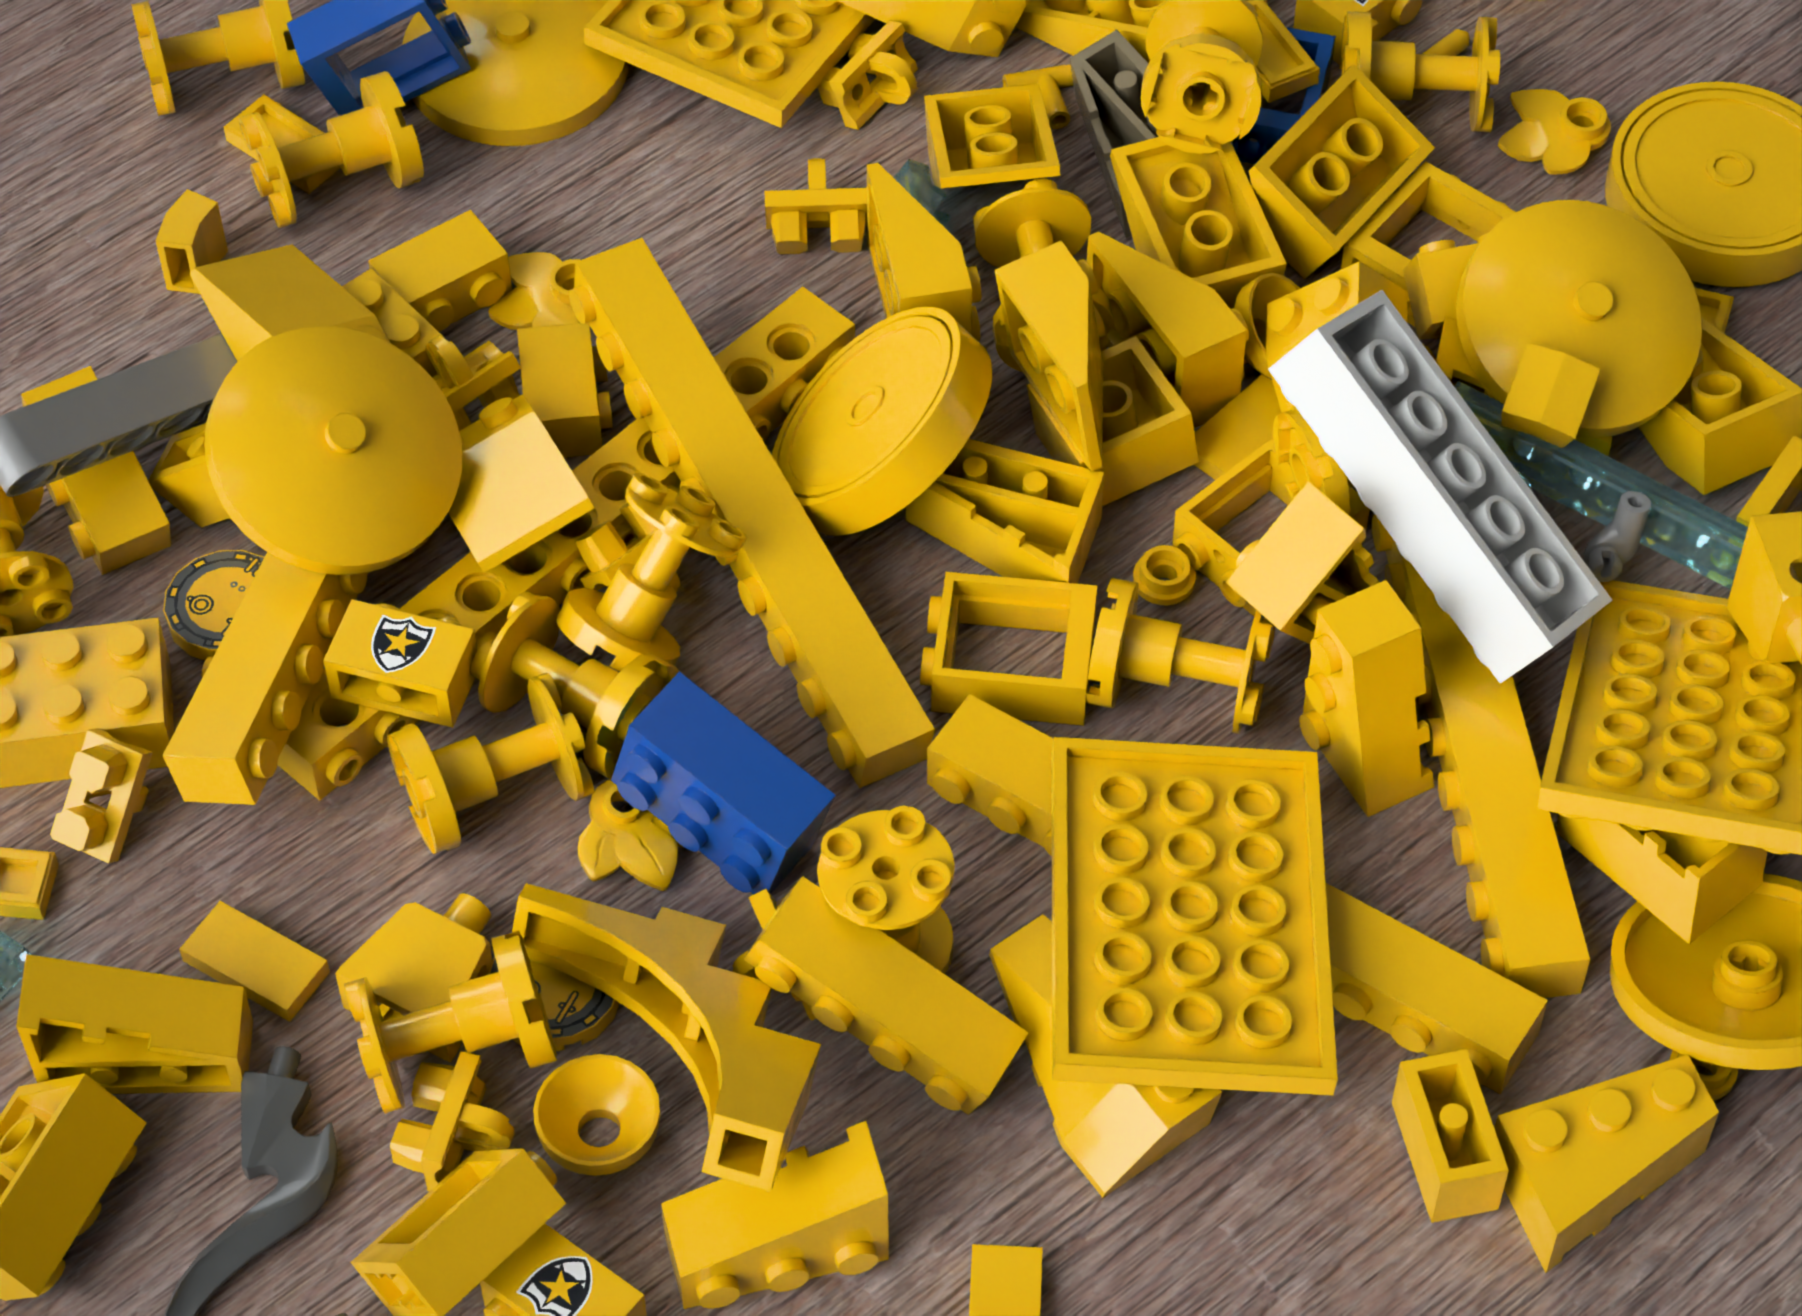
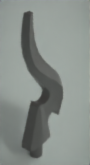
M285 1046L276 1047L267 1074L245 1071L241 1082L242 1169L249 1180L266 1174L278 1178V1184L275 1189L233 1222L198 1254L177 1282L164 1316H198L214 1293L235 1273L258 1255L308 1222L321 1209L330 1195L338 1171V1149L332 1122H329L320 1134L314 1136H304L294 1130L312 1094L308 1082L294 1079L301 1060V1054L293 1048Z

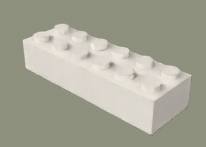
M1383 290L1317 328L1268 368L1280 385L1285 398L1297 408L1319 438L1324 451L1334 458L1357 489L1361 501L1374 512L1396 542L1400 554L1413 565L1433 592L1440 608L1450 615L1473 646L1477 658L1490 669L1499 683H1502L1549 651L1612 601L1609 594Z

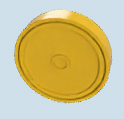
M1733 82L1691 83L1674 87L1652 96L1637 106L1627 116L1616 134L1605 182L1607 206L1634 217L1659 235L1680 259L1691 281L1723 287H1750L1780 281L1802 271V106L1772 91Z
M924 306L901 311L876 323L854 338L827 362L810 381L791 408L779 431L772 452L774 460L818 532L826 535L840 536L857 533L873 527L905 508L937 480L962 450L985 409L992 384L990 356L987 350L947 311L941 308Z

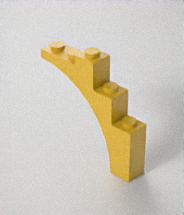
M526 883L518 896L512 932L520 931L529 959L557 969L601 990L639 1015L671 1044L693 1074L707 1108L709 1140L702 1172L771 1192L808 1103L821 1044L763 1028L772 988L764 984L760 979L717 968L726 929L725 924L661 907L656 919H651Z

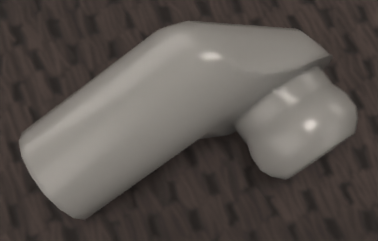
M1636 491L1623 493L1620 497L1614 520L1587 544L1583 561L1598 581L1609 582L1616 579L1622 572L1623 564L1636 554L1651 509V501L1645 494Z

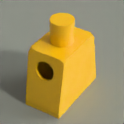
M1802 511L1751 516L1726 606L1761 660L1770 664L1799 661L1802 665Z
M465 893L457 896L443 916L416 902L405 904L336 971L335 975L343 1008L351 1012L344 983L367 977L384 1021L451 1001L448 991L449 986L485 976L489 972L493 961L490 942L480 933L491 919V912L480 900ZM462 1041L429 1050L428 1052L451 1062Z

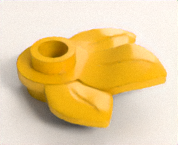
M1548 89L1520 90L1511 93L1510 101L1523 121L1501 136L1498 147L1508 156L1518 161L1534 162L1542 160L1545 171L1550 175L1567 174L1585 165L1590 151L1603 146L1607 142L1610 135L1611 122L1604 106L1596 100L1585 97L1569 100L1560 92Z
M546 252L522 253L508 257L511 280L516 288L489 308L488 314L493 321L510 330L580 323L572 310L569 300V290L574 288L575 265L580 259L562 261L554 254Z
M611 779L604 781L594 790L595 792L591 796L589 803L591 822L579 837L577 849L581 866L590 880L594 882L604 879L613 874L619 867H622L638 881L659 891H666L670 886L676 869L678 847H684L673 838L668 826L650 811H641L636 808L629 812L616 810L612 806V802H628L621 796L617 785Z

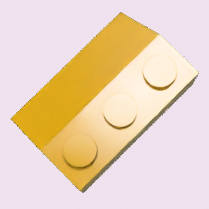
M1353 64L1249 170L1252 189L1285 260L1305 279L1341 249L1435 147L1369 78Z
M86 1073L19 1086L0 1114V1299L4 1301L39 1297L55 1285L65 1269L66 1263L63 1257L76 1236L83 1234L97 1219L102 1207L99 1202L100 1197L110 1181L124 1172L136 1155L137 1147L134 1143L147 1122Z

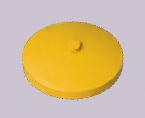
M446 0L448 9L445 10V13L449 15L456 12L469 34L471 43L463 48L471 70L413 98V102L430 121L443 130L457 137L486 145H534L559 139L578 131L597 119L611 106L621 92L629 70V63L584 44V26L609 0ZM417 12L411 19L402 45L432 31L420 12Z
M1555 200L1535 204L1513 213L1494 227L1477 247L1465 267L1458 288L1456 320L1463 350L1478 379L1503 406L1527 341L1567 353L1601 368L1576 437L1600 438L1613 436L1633 430L1647 423L1669 405L1682 390L1691 376L1698 359L1702 337L1701 311L1694 285L1682 262L1669 245L1645 224L1622 211L1603 204L1580 200Z
M310 326L285 331L268 338L248 351L233 366L214 397L208 413L205 428V458L211 483L223 508L239 529L256 545L282 561L302 569L326 574L351 575L375 571L397 563L422 546L434 533L449 512L457 494L462 472V444L457 421L444 393L428 372L411 356L393 344L366 332L337 326Z
M1764 873L1762 885L1691 944L1684 941L1638 901L1634 903L1620 919L1615 929L1611 946L1610 980L1620 1007L1629 1019L1652 1039L1682 1055L1688 1054L1691 1058L1699 1061L1749 1070H1777L1802 1066V882Z

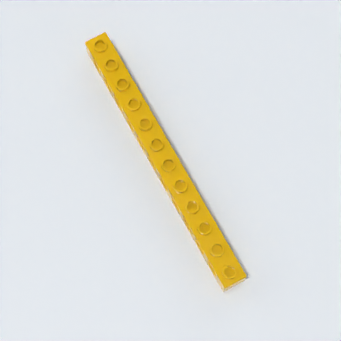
M802 286L714 357L764 442L770 432L785 421L791 408L816 374L833 356L855 338V323ZM641 418L633 421L572 470L595 507L594 509L486 573H483L473 554L469 552L399 609L403 612L432 619H452L465 627L473 628L475 630L477 649H479L488 641L494 642L496 636L507 622L508 611L513 601L522 592L529 591L538 597L548 596L560 605L569 591L585 588L580 578L590 572V569L584 562L575 541L592 528L606 521H610L625 545L637 536L619 510L627 503L625 498L626 488L634 474L637 472L646 474L661 482L667 489L677 493L680 491L681 481L673 467H664L655 453L652 443V431L645 419ZM324 668L321 679L318 683L314 684L302 708L298 726L291 731L278 758V766L320 801L337 786L341 787L350 783L358 775L364 764L385 747H388L387 735L399 731L403 726L411 723L414 724L419 719L331 698ZM348 724V725H345V726L336 727V726H338V725Z

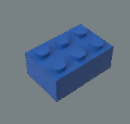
M680 671L629 725L611 781L617 785L621 796L631 806L641 811H650L668 826L671 835L681 846L693 852L700 851L720 867L721 874L730 885L741 892H751L752 894H756L764 889H767L772 894L810 851L836 796Z

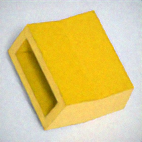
M189 189L166 212L155 240L167 290L200 294L190 276V272L194 267L221 261L228 252L218 202Z
M1527 341L1502 409L1501 426L1533 435L1555 446L1564 448L1576 439L1601 368L1567 353Z

